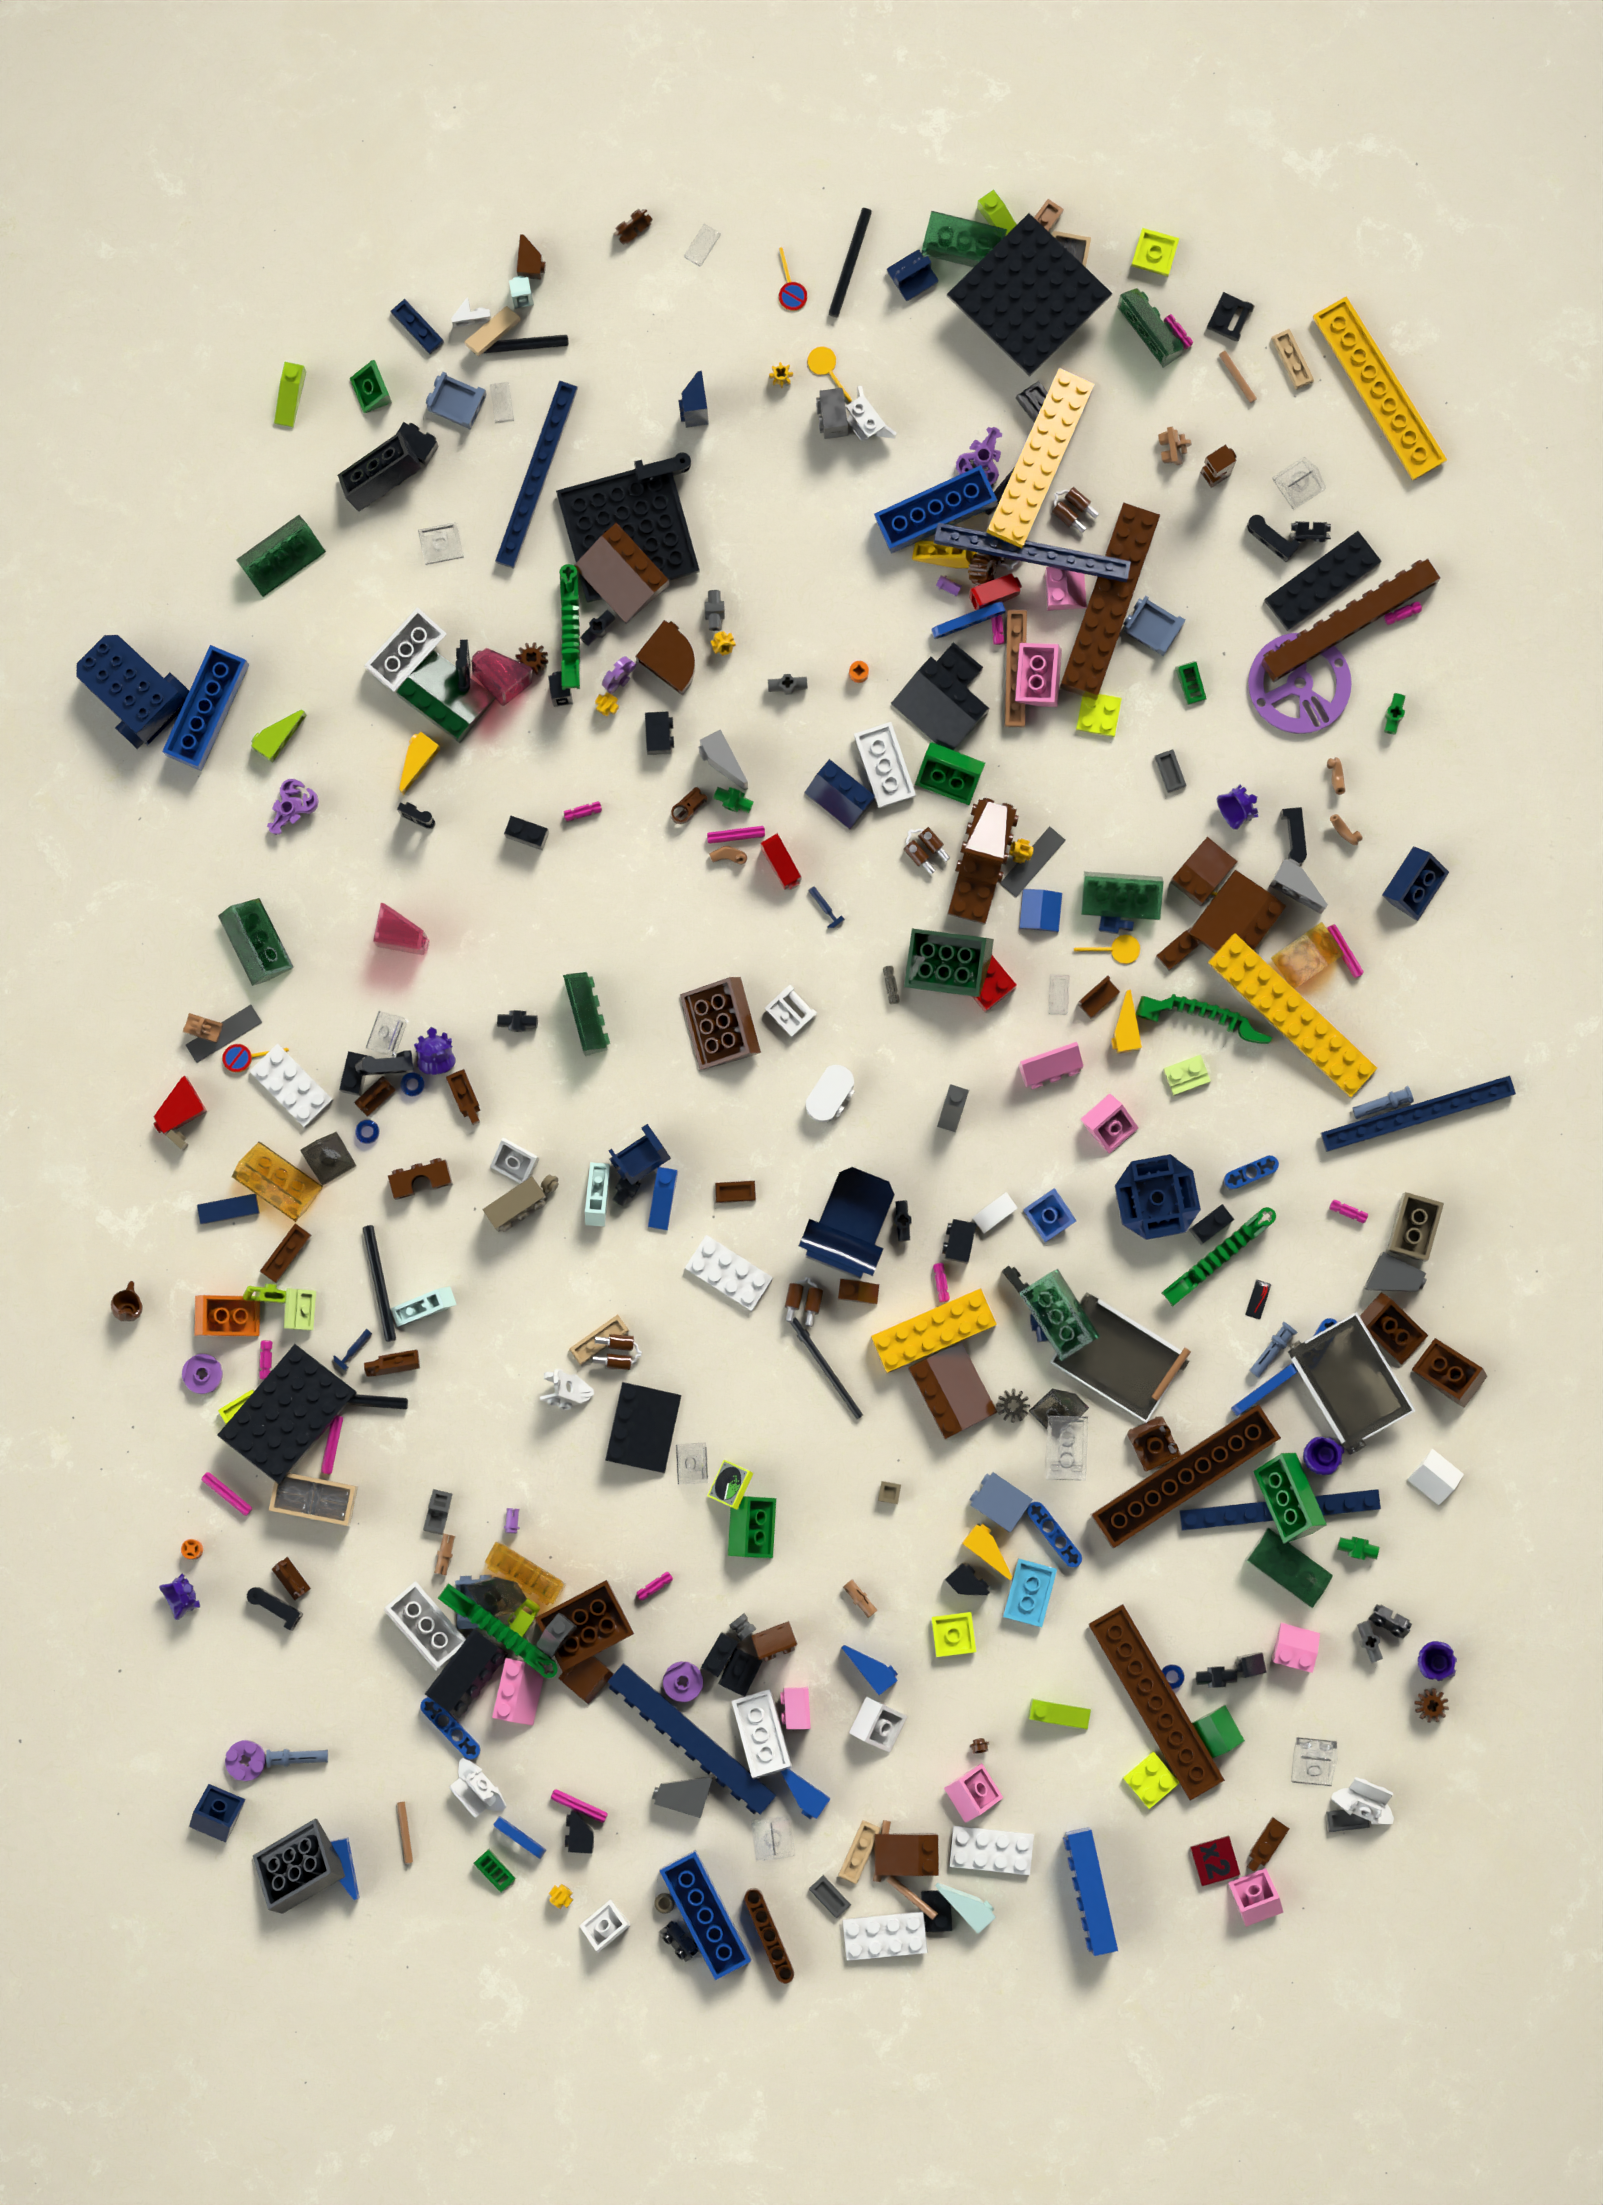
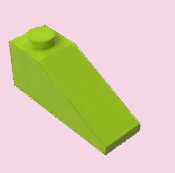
M994 189L978 200V210L1000 240H1002L1017 225L1009 210Z
M284 362L274 424L294 428L306 377V370L303 365Z
M301 709L263 729L260 734L256 733L251 741V747L273 763L307 716L305 711Z
M1032 1698L1028 1719L1088 1729L1091 1709Z

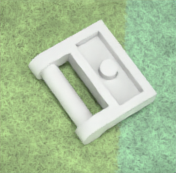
M789 985L765 1007V1010L793 1037L817 1015V1012L814 1009L811 1010L793 991L794 988ZM788 996L806 1016L801 1018L784 999Z

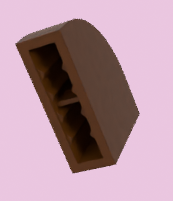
M664 620L635 657L637 662L683 696L694 678V652L688 639L678 631L679 627L672 621L668 623Z

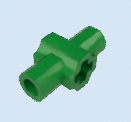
M1393 694L1391 706L1385 712V718H1387L1384 729L1385 733L1396 734L1399 721L1403 719L1405 710H1403L1405 695ZM1393 710L1397 711V714H1399L1396 718L1393 717Z
M717 787L713 799L723 802L722 807L734 812H738V809L749 813L754 801L744 798L745 793L729 787V790Z
M1352 1536V1539L1340 1537L1337 1550L1348 1552L1349 1557L1365 1560V1557L1377 1560L1380 1547L1369 1544V1540Z

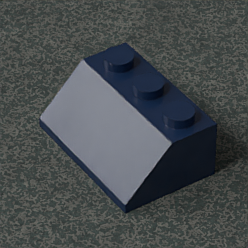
M698 371L682 391V399L678 400L681 422H685L686 428L709 425L702 371Z
M830 759L816 774L804 792L849 830L875 800L874 794Z
M1413 846L1382 896L1391 905L1418 921L1449 871L1430 852Z

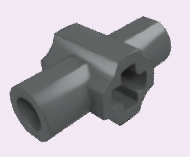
M709 590L708 602H705V620H709L710 631H720L722 629L721 619H725L724 601H721V591Z
M784 674L780 679H768L769 692L783 691L785 695H790L794 690L808 689L807 677L793 678L791 674ZM785 681H790V688H785Z
M1369 1621L1357 1624L1361 1635L1360 1645L1362 1648H1366L1371 1663L1383 1659L1378 1646L1380 1639L1377 1635H1374ZM1367 1637L1374 1638L1371 1647L1365 1643L1368 1641Z

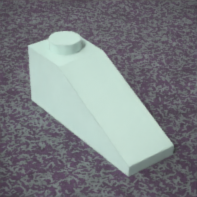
M590 1162L585 1225L605 1226L610 1164Z
M449 1286L433 1290L391 1308L397 1327H400L457 1304Z
M940 1883L935 1885L939 1892L978 1934L996 1918L992 1913L994 1908L987 1900L983 1903L979 1897Z

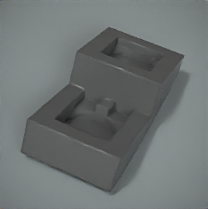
M433 1489L423 1528L424 1531L443 1535L451 1505L452 1493Z

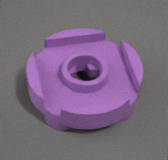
M627 656L619 659L614 664L616 668L612 672L609 670L602 681V686L610 694H613L620 685L623 687L630 680L628 675L636 667V663Z
M198 1354L186 1361L182 1369V1378L185 1385L192 1392L207 1394L216 1390L223 1378V1370L220 1362L213 1356ZM205 1368V1372L208 1375L201 1380L197 1372Z
M683 1661L676 1662L665 1672L663 1687L670 1698L680 1702H688L699 1695L703 1687V1676L699 1668L694 1664ZM680 1676L689 1679L686 1687L678 1685L677 1682L680 1681Z
M249 1740L239 1741L233 1744L226 1752V1769L236 1780H253L262 1773L265 1767L266 1754L263 1748L255 1742ZM243 1755L251 1758V1761L248 1762L249 1766L241 1764L240 1760H242Z

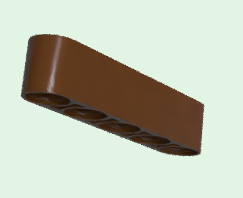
M750 1888L745 1893L744 1898L776 1978L781 1983H789L794 1978V1968L762 1892L758 1888ZM752 1892L759 1895L760 1899L756 1903H751L748 1900V1895ZM759 1911L767 1914V1919L764 1922L756 1919V1914ZM767 1930H772L775 1933V1938L771 1941L764 1938V1933ZM780 1949L783 1952V1957L778 1960L774 1959L771 1955L772 1951ZM783 1968L789 1969L791 1971L790 1977L782 1978L779 1974L780 1970Z

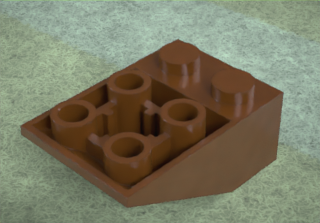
M789 1621L751 1635L759 1660L764 1658L765 1662L776 1658V1653L783 1651V1654L794 1651V1646L798 1645Z

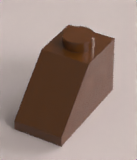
M520 234L517 275L524 276V278L528 277V279H541L542 273L546 271V262L543 261L540 252L526 236Z
M840 1279L838 1300L877 1304L880 1284Z

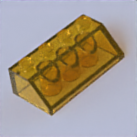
M260 1141L238 1162L231 1176L295 1222L307 1211L323 1188L321 1184Z
M495 1542L485 1560V1563L488 1564L487 1569L496 1574L498 1571L503 1573L505 1580L513 1585L515 1582L522 1585L521 1590L529 1595L532 1592L539 1596L538 1600L547 1606L549 1603L554 1604L567 1584L500 1542Z

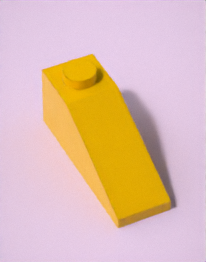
M918 541L914 545L912 560L956 569L969 568L970 559L977 552L934 544V541Z
M421 731L418 735L414 734L409 740L410 745L408 746L399 790L403 795L441 750L438 744Z
M1127 990L1113 1034L1114 1038H1111L1112 1049H1116L1117 1054L1137 1051L1142 1048L1131 990Z
M976 1524L962 1544L1008 1580H1011L1012 1575L993 1536L990 1535L991 1530L984 1524L980 1526Z

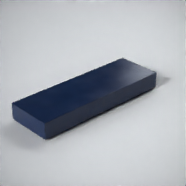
M405 298L390 311L429 354L444 343V340Z
M256 1193L197 1205L201 1225L260 1213Z

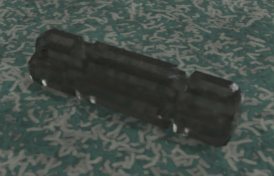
M893 966L883 967V973L886 976L885 984L887 994H889V1004H897L900 1002L899 994H897L896 978L893 976L894 968Z

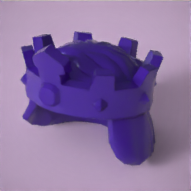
M1241 784L1237 788H1232V791L1228 794L1218 795L1216 799L1224 819L1235 830H1238L1244 822L1258 817L1257 808H1253V804L1257 803L1258 796L1246 794L1247 790L1245 787L1241 788Z
M433 1027L427 1030L428 1037H418L419 1043H415L414 1047L418 1053L417 1067L419 1070L429 1075H439L451 1070L456 1063V1058L452 1053V1038L448 1039L445 1032L442 1033V1036L436 1035L437 1029Z
M1315 1437L1304 1448L1303 1459L1305 1465L1318 1475L1333 1474L1343 1462L1342 1454L1344 1453V1447L1341 1444L1338 1445L1333 1438Z
M184 1574L175 1578L172 1583L159 1586L160 1591L170 1605L175 1620L181 1619L186 1612L200 1608L199 1600L196 1601L193 1585L189 1584L187 1578H184Z
M1432 1641L1424 1645L1418 1653V1667L1425 1678L1436 1679L1437 1681H1443L1446 1677L1452 1678L1455 1676L1456 1670L1454 1668L1457 1658L1453 1655L1454 1651L1444 1642Z

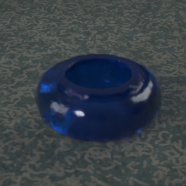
M410 1072L402 1077L400 1087L405 1095L412 1097L419 1095L423 1091L425 1082L420 1074ZM410 1079H416L418 1082V1087L415 1090L407 1088V1082Z
M372 1120L359 1122L355 1129L357 1139L364 1144L375 1142L380 1134L378 1124ZM365 1126H370L373 1129V1134L370 1137L362 1135V1129Z
M1176 1664L1166 1665L1162 1669L1164 1676L1166 1677L1169 1671H1175L1178 1674V1680L1174 1683L1168 1681L1172 1689L1179 1688L1185 1679L1184 1671Z

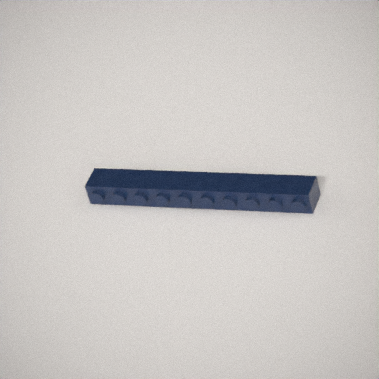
M625 1663L609 1679L608 1683L610 1686L608 1688L616 1695L621 1693L625 1697L623 1701L631 1708L636 1706L641 1711L639 1715L647 1722L651 1719L656 1724L654 1728L662 1735L666 1732L671 1737L669 1741L677 1748L682 1746L686 1750L684 1754L692 1761L697 1759L702 1764L700 1768L708 1775L712 1772L717 1777L715 1781L723 1788L728 1786L732 1790L730 1794L738 1801L743 1799L747 1803L746 1808L754 1815L756 1812L761 1814L776 1797L775 1793L757 1778L753 1779L751 1773Z

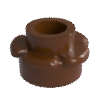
M984 1738L973 1740V1744L970 1745L973 1754L987 1752L989 1742H985Z

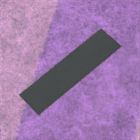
M1049 826L1032 846L1033 854L1029 861L1025 860V863H1017L1000 884L1017 897L1066 840Z
M251 1004L221 1022L223 1027L217 1043L197 1037L186 1044L196 1063L262 1023Z

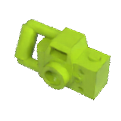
M265 1284V1287L248 1286L243 1294V1299L284 1304L286 1303V1291L277 1289L275 1284Z
M524 1598L516 1611L507 1620L510 1628L513 1631H517L523 1637L539 1612L540 1606L529 1598ZM524 1606L533 1610L531 1615L522 1610ZM513 1615H515L516 1618H515V1620L513 1621V1623L510 1622V1620H511V1618L513 1617Z

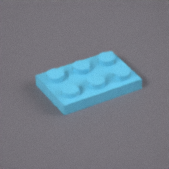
M1018 1558L1003 1617L1042 1627L1057 1569Z

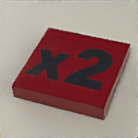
M1229 1835L1190 1846L1201 1886L1241 1875Z

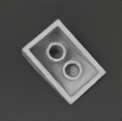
M721 729L700 739V746L698 748L703 761L707 760L709 765L742 789H748V781Z
M1284 859L1269 886L1322 914L1328 905L1305 871L1299 867L1300 864L1292 859Z

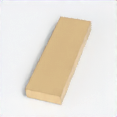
M508 306L504 307L465 341V345L477 356H480L521 321L520 317Z
M1290 329L1272 336L1271 339L1295 389L1297 390L1313 383V376Z
M617 1314L569 1348L578 1363L582 1365L608 1346L606 1344H595V1337L609 1338V1334L624 1335L629 1332V1329Z
M862 1820L838 1874L839 1877L857 1884L874 1846V1834H879L880 1827Z

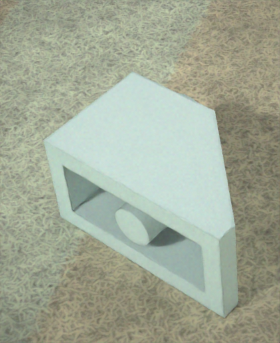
M517 276L510 280L509 284L514 308L534 305L528 277Z

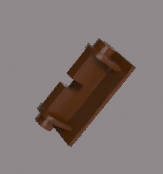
M637 209L630 215L631 219L627 223L623 221L615 228L617 231L613 235H620L619 241L623 245L625 243L628 244L637 236L634 228L636 227L641 233L651 225L653 219L649 214L645 216L647 209H642L641 211Z
M381 1076L354 1103L368 1117L396 1089L384 1076Z
M288 1557L278 1562L272 1568V1571L295 1601L311 1589Z

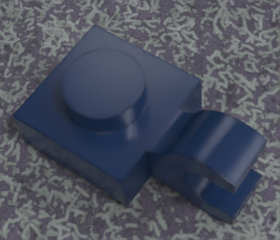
M1102 911L1099 925L1100 932L1118 934L1119 929L1133 931V921L1121 920V914Z

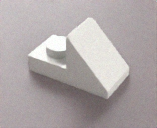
M467 297L451 318L453 328L487 323L491 319L490 310L486 308H476L471 312Z

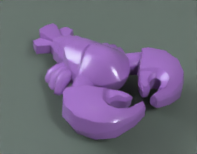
M988 427L986 429L989 435L982 443L978 440L973 441L969 449L975 450V452L964 453L958 457L956 469L959 474L965 473L966 469H973L970 461L973 460L976 467L980 465L982 468L988 467V470L984 472L990 485L997 481L999 472L993 459L999 462L1001 451L995 449L996 438L1002 437V433L996 427Z
M287 779L282 783L280 787L282 802L280 803L279 800H276L272 807L277 814L274 819L275 821L268 823L267 827L275 835L282 834L281 827L289 821L294 824L300 818L299 813L310 814L315 812L318 807V796L310 788L306 789L310 794L309 798L305 793L302 800L298 797H290L301 792L300 789H295L296 787L305 788V785L296 779Z

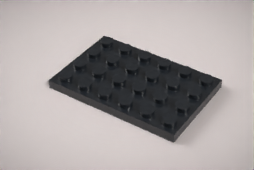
M294 1344L217 1436L280 1485L357 1392L298 1345Z

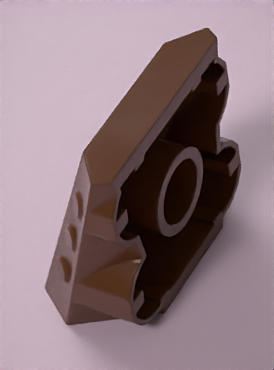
M1163 1416L1155 1417L1147 1423L1130 1429L1127 1433L1145 1472L1181 1455Z
M592 1656L563 1671L558 1678L583 1701L589 1704L614 1673L598 1658Z

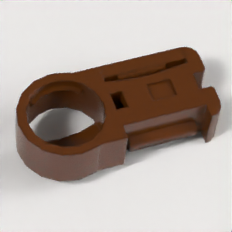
M698 787L693 788L679 803L672 807L670 815L673 822L676 824L686 823L704 801L707 802V796L702 794ZM676 808H684L676 817L673 815ZM686 812H688V815L685 819L679 820Z

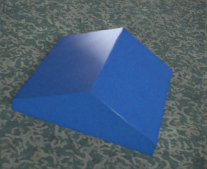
M1023 889L1019 929L1059 932L1062 893L1043 889Z
M1055 1188L1023 1209L1044 1242H1047L1077 1221Z

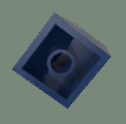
M208 1784L193 1811L189 1827L226 1843L236 1824L245 1799Z

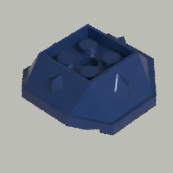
M1171 1154L1131 1161L1114 1186L1122 1225L1145 1240L1186 1233L1201 1210L1193 1170ZM1154 1193L1161 1194V1203H1155L1152 1200Z

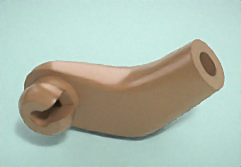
M1337 757L1334 759L1329 758L1327 768L1332 769L1331 782L1336 794L1342 795L1345 793V784L1341 761Z
M1338 814L1330 817L1332 825L1343 839L1352 845H1358V842L1362 841L1363 837L1360 832L1356 831L1352 834Z
M723 846L709 853L713 863L722 859H729L742 865L747 861L745 852L730 846Z

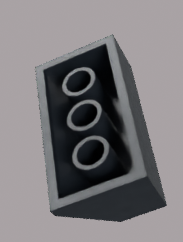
M398 432L339 473L338 478L345 498L360 512L422 468L415 452L403 434Z
M474 1629L426 1691L425 1695L452 1715L460 1718L467 1711L474 1698L479 1695L484 1685L492 1678L496 1669L504 1662L508 1653L493 1640Z

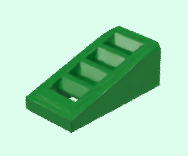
M1192 661L1176 666L1175 668L1187 705L1206 700L1197 662ZM1192 668L1193 672L1184 674L1183 671ZM1192 676L1195 677V680L1186 682L1185 680ZM1197 684L1198 687L1188 690L1187 686ZM1200 692V695L1190 698L1191 693Z
M490 1849L473 1863L500 1892L516 1879ZM490 1857L492 1860L484 1867L482 1863ZM496 1863L497 1867L489 1873L487 1869ZM501 1869L503 1872L494 1879L493 1875ZM507 1875L509 1878L500 1885L498 1881Z

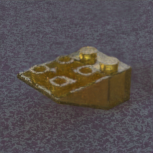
M1321 922L1272 956L1271 960L1287 983L1296 989L1339 960L1344 953L1323 922Z

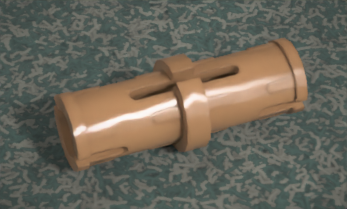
M443 1533L440 1551H437L439 1556L434 1573L440 1574L441 1572L442 1575H447L449 1561L453 1556L451 1552L456 1536Z
M853 1579L843 1586L854 1600L853 1603L861 1608L867 1618L877 1611L866 1597L867 1594L859 1589Z

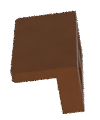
M1106 976L1077 1005L1091 1019L1117 996L1120 991L1110 981V977Z

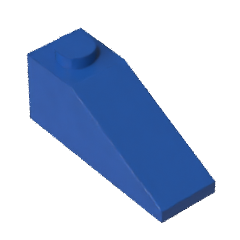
M663 1167L657 1168L648 1227L668 1230L678 1170Z
M846 1645L841 1647L878 1695L898 1681L896 1679L898 1673L891 1665L887 1667L884 1663Z
M789 1768L780 1771L799 1807L803 1809L801 1813L809 1819H812V1817L817 1819L829 1802L830 1797Z
M349 1837L332 1840L330 1842L341 1860L345 1877L339 1881L352 1899L356 1900L360 1897Z

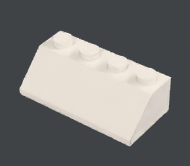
M417 607L364 667L394 692L447 634Z
M416 1581L384 1608L385 1613L436 1671L455 1655L466 1640Z

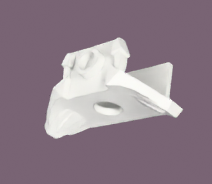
M858 386L857 399L846 406L850 413L847 419L848 424L861 441L868 440L872 435L894 439L897 433L886 426L865 398L862 386Z
M554 1369V1372L544 1373V1380L553 1382L555 1389L554 1394L540 1397V1400L548 1402V1405H557L560 1409L567 1410L571 1409L574 1405L586 1402L594 1395V1389L589 1387L576 1374L569 1375L564 1373L563 1369ZM567 1383L570 1384V1387H571V1391H570V1392H568V1390H567V1388H566V1384H567Z
M462 1758L459 1761V1779L449 1787L450 1790L475 1818L485 1809L503 1811L506 1808V1803L498 1787H494L481 1772L482 1769L467 1758Z
M1355 1777L1349 1788L1340 1789L1332 1795V1801L1349 1815L1353 1813L1371 1821V1824H1393L1394 1817L1387 1805L1393 1792L1386 1790L1384 1787H1378L1364 1779Z

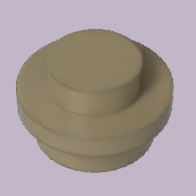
M547 1175L541 1183L543 1192L546 1194L554 1192L559 1185L558 1177Z
M661 1893L656 1897L654 1905L658 1912L667 1914L673 1910L675 1901L670 1894Z

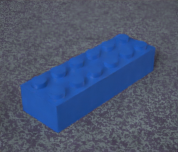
M980 465L875 513L874 516L892 554L936 534L938 523L954 526L997 506L998 502Z
M209 646L162 752L165 756L202 771L249 667L247 660L215 646Z
M1090 1827L1065 1832L1066 1837H1063L1065 1850L1070 1851L1071 1856L1067 1860L1070 1870L1074 1871L1075 1877H1072L1074 1890L1079 1892V1897L1076 1898L1077 1906L1080 1912L1083 1911L1084 1917L1080 1918L1084 1932L1087 1931L1088 1937L1085 1938L1087 1950L1092 1952L1094 1956L1116 1952L1118 1947L1092 1830Z
M694 1850L660 1868L659 1871L714 1979L717 1980L751 1962L752 1959L697 1851Z

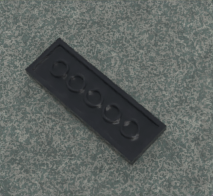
M1357 531L1265 598L1264 601L1285 629L1289 631L1382 561L1361 533Z

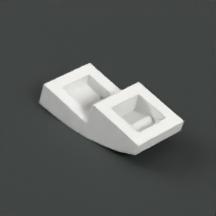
M1004 1193L972 1218L982 1232L986 1233L1018 1209V1207L1009 1195Z

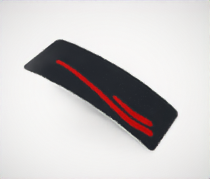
M1256 1280L1245 1315L1261 1319L1270 1291V1283Z

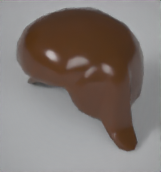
M130 1281L125 1290L119 1291L113 1296L111 1311L115 1318L120 1321L130 1322L140 1317L143 1305L139 1296L134 1291V1282Z

